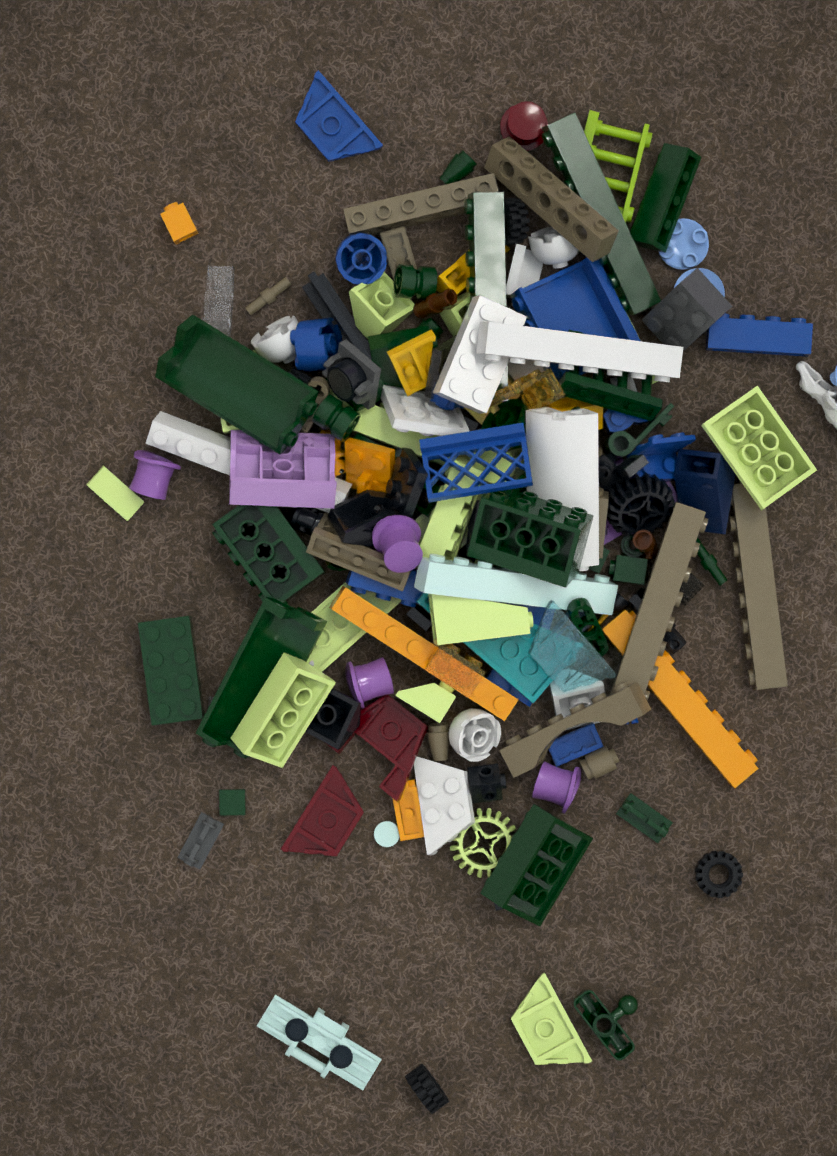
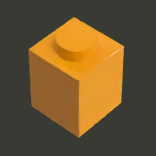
M177 202L169 204L164 208L165 212L160 214L175 245L199 234L184 203L179 205Z

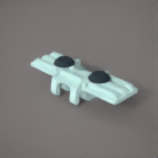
M275 994L257 1027L289 1045L285 1055L288 1057L291 1055L321 1073V1077L325 1078L328 1072L332 1071L361 1090H364L382 1059L345 1037L349 1025L344 1022L341 1025L326 1017L324 1015L325 1011L319 1007L312 1017ZM302 1041L329 1057L330 1059L327 1064L296 1047L298 1042Z

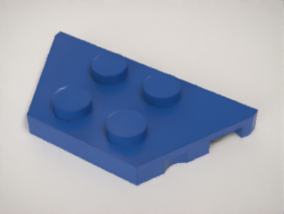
M318 70L306 94L303 106L298 113L295 121L296 125L328 162L381 149L383 144Z

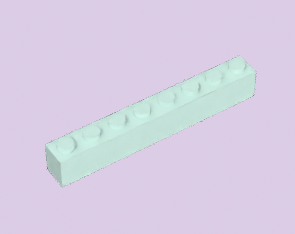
M430 554L429 558L422 557L418 565L414 588L427 594L567 610L572 600L585 598L589 601L594 613L612 615L618 585L609 581L610 577L595 574L594 578L587 577V574L579 572L565 588L500 566H493V564L478 560L477 563H469V559L454 557V560H445V556Z

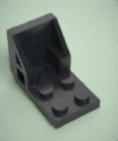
M402 448L400 456L395 460V470L392 478L387 482L386 492L365 490L335 505L334 509H330L328 518L343 543L374 547L372 531L377 522L392 515H403L412 518L428 473L412 449ZM381 504V508L379 510L374 509L376 505Z

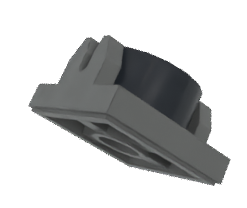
M345 339L339 343L338 353L331 356L324 363L323 366L326 369L322 374L327 378L332 392L340 400L349 402L353 399L356 404H362L369 410L375 406L381 368Z

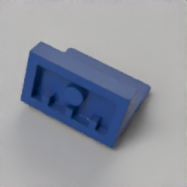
M684 432L676 433L666 438L663 435H655L648 438L647 443L636 446L635 451L627 455V458L631 455H645L649 463L636 473L639 477L646 472L649 476L655 474L659 479L663 478L665 482L675 481L676 453L678 449H683L694 442L696 438L695 435L685 436Z

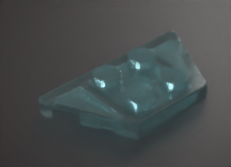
M550 600L528 653L562 692H566L582 685L587 686L594 684L596 681L606 678L611 679L617 676L614 670L557 604Z

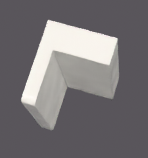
M516 244L506 285L507 298H511L510 295L518 288L527 287L540 279L543 263L538 261L532 251L526 249L524 245Z

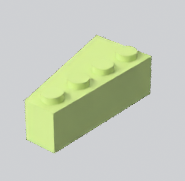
M459 456L454 462L464 468L470 460ZM475 462L469 469V472L479 477L486 467ZM450 466L445 471V476L453 481L460 472ZM464 475L457 485L461 488H469L475 481ZM441 485L438 492H444L449 485ZM479 495L437 501L420 542L423 557L429 558L430 554L445 556V560H454V557H457Z

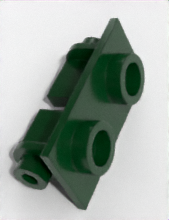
M632 793L629 794L616 813L656 843H659L662 837L666 836L669 827L673 823Z

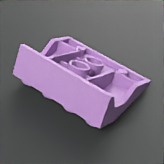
M231 430L229 504L334 509L337 486L335 481V437L331 434L298 433L299 437L296 444L292 448L287 447L281 454H278L243 431Z

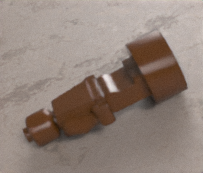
M639 530L633 536V545L639 551L646 553V559L653 560L656 558L659 548L654 536L648 530Z

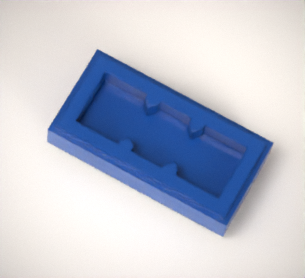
M591 723L556 738L549 752L557 767L604 746L594 723Z

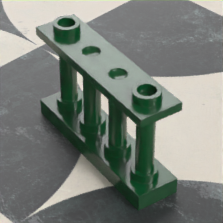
M568 330V332L584 334L580 331ZM574 366V370H569V372L566 371L556 384L555 394L648 421H652L662 408L663 399L651 396L652 375H646V379H642L641 393L627 389L628 372H623L622 376H617V386L603 382L604 369H598V373H593V379L579 375V366Z

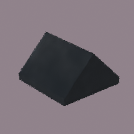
M332 688L305 732L338 750L341 749L360 726L361 703Z

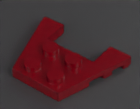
M384 695L361 710L360 726L341 749L338 750L330 745L328 746L340 754L355 734H358L395 764V767L379 787L399 802L428 726L391 696Z

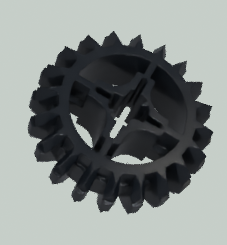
M646 472L641 477L635 474L632 479L625 478V482L622 484L616 482L617 489H610L607 519L617 533L621 532L624 537L629 534L633 537L639 530H648L654 534V529L657 527L663 528V522L669 521V515L673 512L675 500L671 488L668 487L663 478L659 479L655 474L649 476Z

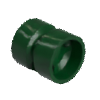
M398 264L394 275L395 297L411 299L415 295L417 299L426 300L427 296L436 293L437 271L435 267L419 266L416 270L413 265Z
M329 394L317 408L312 422L324 430L330 428L331 435L344 442L355 429L361 414L349 406L343 408V402Z

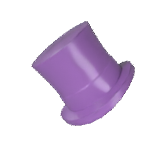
M135 451L134 457L138 459V463L129 489L147 497L166 500L168 485L174 469L180 470L181 466L150 451Z
M392 515L376 523L372 531V542L375 549L383 554L384 563L388 569L393 572L403 573L413 570L420 564L423 557L422 549L418 544L421 537V529L415 520L403 515Z
M383 657L358 666H353L351 661L346 663L347 684L353 698L361 703V709L365 708V701L383 695L394 694L391 675Z
M544 761L534 785L532 798L555 803L563 807L561 813L565 814L580 786V767L576 766L574 771H570Z

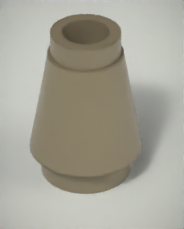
M447 722L428 724L426 735L433 761L448 760L450 741Z

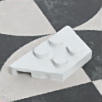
M416 757L414 770L427 855H435L439 848L447 842L454 840L462 830L468 829L475 823L468 772Z

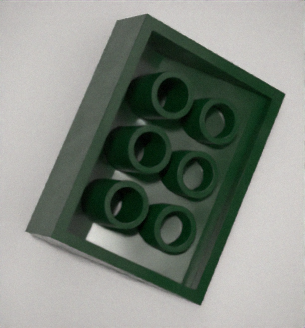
M533 804L526 813L518 831L512 836L506 851L499 858L491 876L485 881L480 894L501 908L541 926L593 838Z

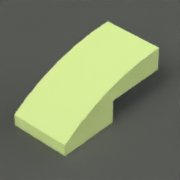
M104 465L86 484L127 521L144 503L137 494L130 490Z

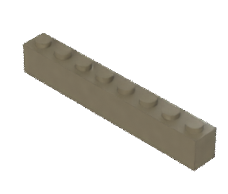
M742 483L734 484L730 505L732 506L733 516H729V527L731 532L735 531L736 542H732V552L734 557H738L739 567L735 568L736 582L741 583L742 593H738L739 607L744 608L745 618L741 619L743 634L748 636V644L744 645L746 660L750 659L751 670L747 671L749 685H754V690L786 687L788 684L766 508L763 510L759 508Z
M675 502L610 694L614 693V687L627 681L628 685L638 682L648 701L650 691L646 690L649 680H655L658 666H655L657 656H663L667 642L663 641L665 632H671L675 617L671 616L674 606L679 607L683 592H680L682 582L687 583L692 568L688 567L691 557L696 558L700 543L696 542L699 532L704 533L708 523V519L704 518L705 511Z

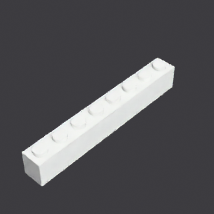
M480 321L476 353L485 354L486 360L500 361L501 356L510 357V363L525 364V360H534V366L550 367V363H558V369L574 370V366L583 367L582 372L598 373V369L607 370L606 375L622 376L623 372L631 373L630 378L646 379V375L655 376L654 381L670 382V378H680L683 347Z
M162 411L154 418L146 444L230 475V437ZM335 477L337 482L335 505L347 500L352 484ZM331 508L316 509L329 513Z

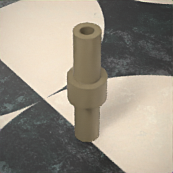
M286 277L270 289L267 287L260 293L261 296L245 307V309L252 316L266 304L270 305L276 301V297L292 284Z

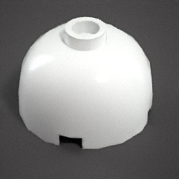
M552 226L531 233V237L528 236L534 257L545 265H553L555 269L567 266L568 261L572 260L579 252L576 247Z
M286 316L278 319L266 327L268 330L264 335L260 336L258 332L252 338L251 344L258 355L273 363L283 361L284 364L293 361L296 357L295 345L291 343L290 333L291 330H296L299 322L295 316H292V318Z
M471 708L464 710L450 724L448 732L450 744L460 756L469 761L479 762L491 755L488 752L493 746H498L501 737V725L493 715L482 709Z

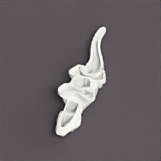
M800 361L796 365V369L801 376L800 388L822 405L827 421L837 429V386H831L808 363Z

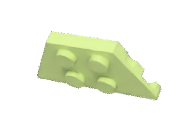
M545 972L542 973L511 1016V1020L535 1065L592 1062Z

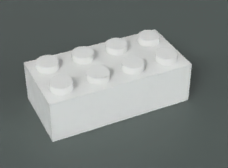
M481 295L473 297L433 393L476 413H487L510 357L501 356L500 361L486 360L485 354L476 353L480 321L523 326L527 316Z

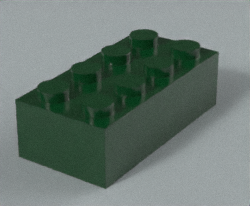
M183 616L138 623L151 725L203 719L205 713L192 617Z

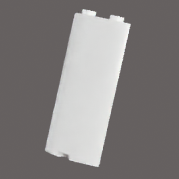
M550 407L526 410V440L533 486H528L527 491L537 494L538 498L558 500L563 506L583 508L588 514L594 515L579 570L587 571L589 566L599 565L598 413L585 408L563 412Z

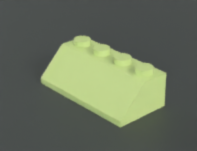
M283 653L231 736V740L244 755L283 768L336 682L304 660Z

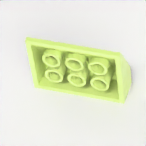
M758 386L701 425L761 510L817 471Z

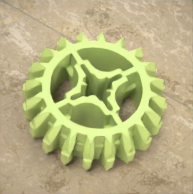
M477 808L478 816L474 817L475 823L471 825L476 834L474 843L463 849V838L468 830L466 829L462 830L452 840L457 841V845L450 846L451 851L459 850V853L455 854L453 859L455 861L460 858L463 859L459 867L462 869L467 864L470 865L467 871L469 875L473 873L474 868L478 869L477 877L479 878L482 877V870H487V876L490 877L492 874L491 869L497 866L499 858L497 859L493 852L494 844L505 837V852L513 836H510V832L516 829L515 825H511L508 828L505 826L510 821L509 817H505L502 822L499 820L502 814L500 811L496 812L495 817H491V808H487L486 816H482L481 808ZM478 822L494 823L501 830L487 834L481 829ZM478 831H480L485 839H492V843H488L491 855L483 846L476 847L477 842H480L478 840L480 838ZM482 852L487 856L490 863L480 864L474 862L468 855Z

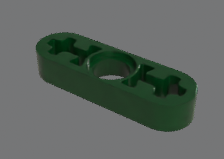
M576 598L569 603L567 607L568 614L581 643L584 644L583 647L587 655L593 659L601 658L608 652V643L589 601L585 598ZM582 609L585 616L580 618L578 611ZM594 625L592 630L582 632L585 626ZM596 639L598 646L593 647L591 641Z

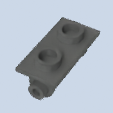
M201 812L178 858L191 867L194 866L201 869L224 823Z

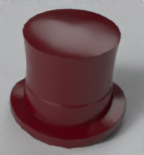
M528 101L520 102L506 110L500 122V132L503 139L510 136L526 151H532L543 143L542 133L544 132L542 127L548 125V121L539 105Z

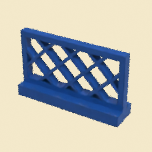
M523 423L419 440L423 467L428 473L425 482L429 503L533 486ZM522 445V452L516 459L506 454L510 447ZM492 450L497 455L490 464L480 458L485 451ZM459 455H467L471 458L464 468L454 462ZM502 457L512 463L505 473L494 467ZM441 459L445 464L437 472L429 467V460ZM475 462L486 467L479 477L469 472V469ZM450 466L460 472L453 481L443 476ZM516 467L526 472V478L515 480L509 475ZM490 471L500 476V479L494 484H488L483 481ZM464 475L475 481L469 488H461L457 485ZM438 480L449 485L444 492L433 493L432 487Z

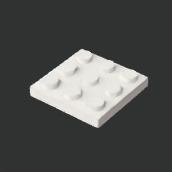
M383 385L381 400L392 428L397 431H414L428 437L470 431L459 407L450 411L444 410L430 401L432 393L417 391L407 396L403 388Z

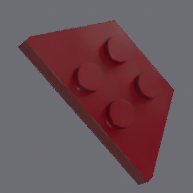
M332 765L280 850L284 852L337 856L364 811L335 765Z

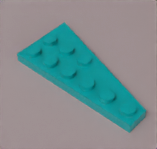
M422 593L416 602L430 613L428 594ZM534 623L533 627H530V634L463 642L531 703L538 699L584 645Z

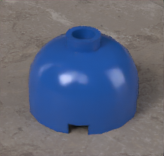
M360 232L351 234L341 241L336 251L335 261L338 271L349 282L353 284H370L379 279L385 271L387 253L379 239L371 234Z

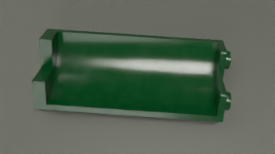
M191 315L177 327L174 346L158 358L155 374L157 379L278 454H281L287 447L292 448L296 444L299 437L298 433L308 417L314 414L318 403L315 401L319 391L195 315Z
M265 597L196 731V734L203 738L202 741L211 747L228 745L234 749L233 752L237 756L245 759L250 757L241 752L231 740V736L283 653L307 662L327 621L299 606L297 608L291 607L286 601Z

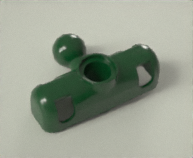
M590 989L582 991L574 998L573 1005L616 1060H623L634 1051L635 1045L617 1022L623 1015H632L636 1012L638 1002L634 996H622L619 999L618 1007L611 1013ZM592 993L598 1001L594 1002L589 994ZM578 1003H580V1005L585 1010L583 1013H581L580 1010L577 1008L576 1005ZM601 1018H608L611 1024L608 1029L599 1030L596 1025L597 1021ZM625 1034L630 1042L627 1043L621 1035ZM610 1043L616 1049L615 1054L608 1047Z

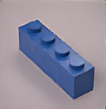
M725 313L707 330L706 350L808 357L811 355L813 323H806L804 318H791V322H781V317L767 316L765 320H755L754 315H740L739 319L729 318V314Z

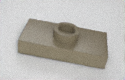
M400 225L379 232L382 244L386 249V256L393 280L398 264L413 265L417 270L405 226Z

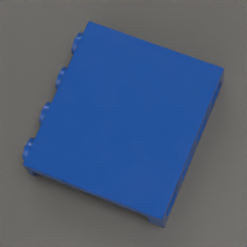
M586 257L581 262L527 287L518 288L510 295L515 311L527 316L523 326L568 332L570 329L588 335L640 341L599 259L592 262ZM550 363V367H547V374L556 385L566 371L569 372V370L558 369V363ZM579 366V375L582 376L588 373L582 372L583 367Z

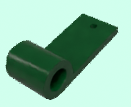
M672 403L666 405L635 439L625 431H617L607 437L604 442L605 453L609 454L611 452L615 455L616 459H621L628 455L658 423L663 427L673 417L672 415L669 416L668 413L674 405Z

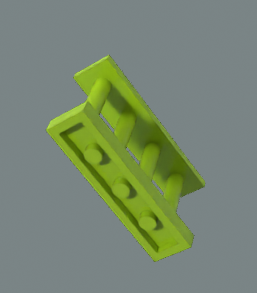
M590 110L584 133L596 159L633 168L629 183L605 177L610 189L627 193L624 207H619L625 223H631L634 207H630L643 150L644 147L649 148L653 133L648 132L649 124H644L642 133L602 124L603 121L598 120L600 112ZM604 134L639 143L636 158L597 149L596 145H592L594 135Z

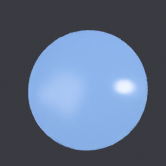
M685 218L678 219L666 253L659 252L661 258L667 265L675 269L686 270L697 266L704 260L708 252L709 239L707 232L696 221Z

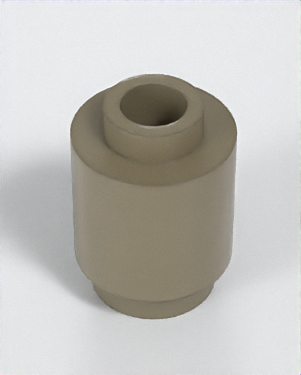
M604 746L585 755V759L581 760L580 764L589 780L593 777L597 779L618 769L616 763L620 761L613 748L608 750L607 746Z

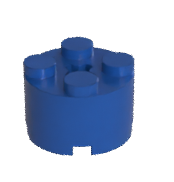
M333 318L303 320L298 323L296 330H291L290 339L292 345H295V365L298 370H304L305 372L323 371L326 369L323 366L324 363L331 356L338 353L339 343L343 340L338 324L333 325L332 323L334 321Z

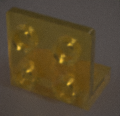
M538 368L511 382L509 386L496 391L495 398L492 399L490 407L520 393L523 403L529 409L542 408L566 395L551 368L540 372Z
M434 644L438 649L424 670L467 698H470L486 673L480 669L483 664L467 653L464 657L460 656L461 649L453 644Z

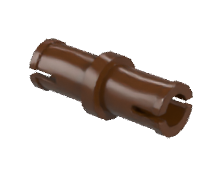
M446 289L439 294H430L426 300L417 302L414 305V314L418 318H424L430 314H438L445 307L454 305L457 302V294L452 289Z

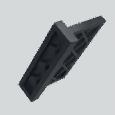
M315 272L309 274V283L304 285L302 289L322 318H333L334 321L332 323L333 325L338 324L342 340L347 339L372 360L368 339L355 326L354 318L324 273L319 276Z

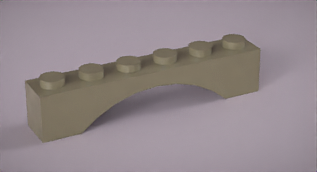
M627 681L613 688L614 693L607 696L603 692L591 699L592 704L585 707L581 703L569 709L571 714L563 717L562 713L548 720L549 725L542 728L538 724L527 730V736L521 738L518 734L506 740L507 746L499 751L513 778L544 762L547 752L555 739L570 727L589 722H607L622 726L650 711L651 707L638 682L628 685Z

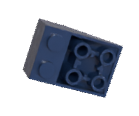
M678 449L674 473L678 503L706 512L704 518L708 519V523L704 532L726 535L736 474L721 453Z

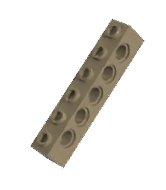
M510 136L492 145L484 166L488 172L494 173L496 179L592 262L610 253L618 234V229Z
M494 173L345 208L343 210L349 235L361 232L373 236L381 231L404 225L406 228L465 214L464 203L465 199H468L469 194L473 192H499Z

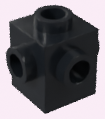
M498 763L467 767L472 804L503 800L502 789H506L505 773L499 774Z

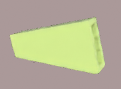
M428 594L433 642L436 645L530 634V627H533L532 612H528V608L524 606Z

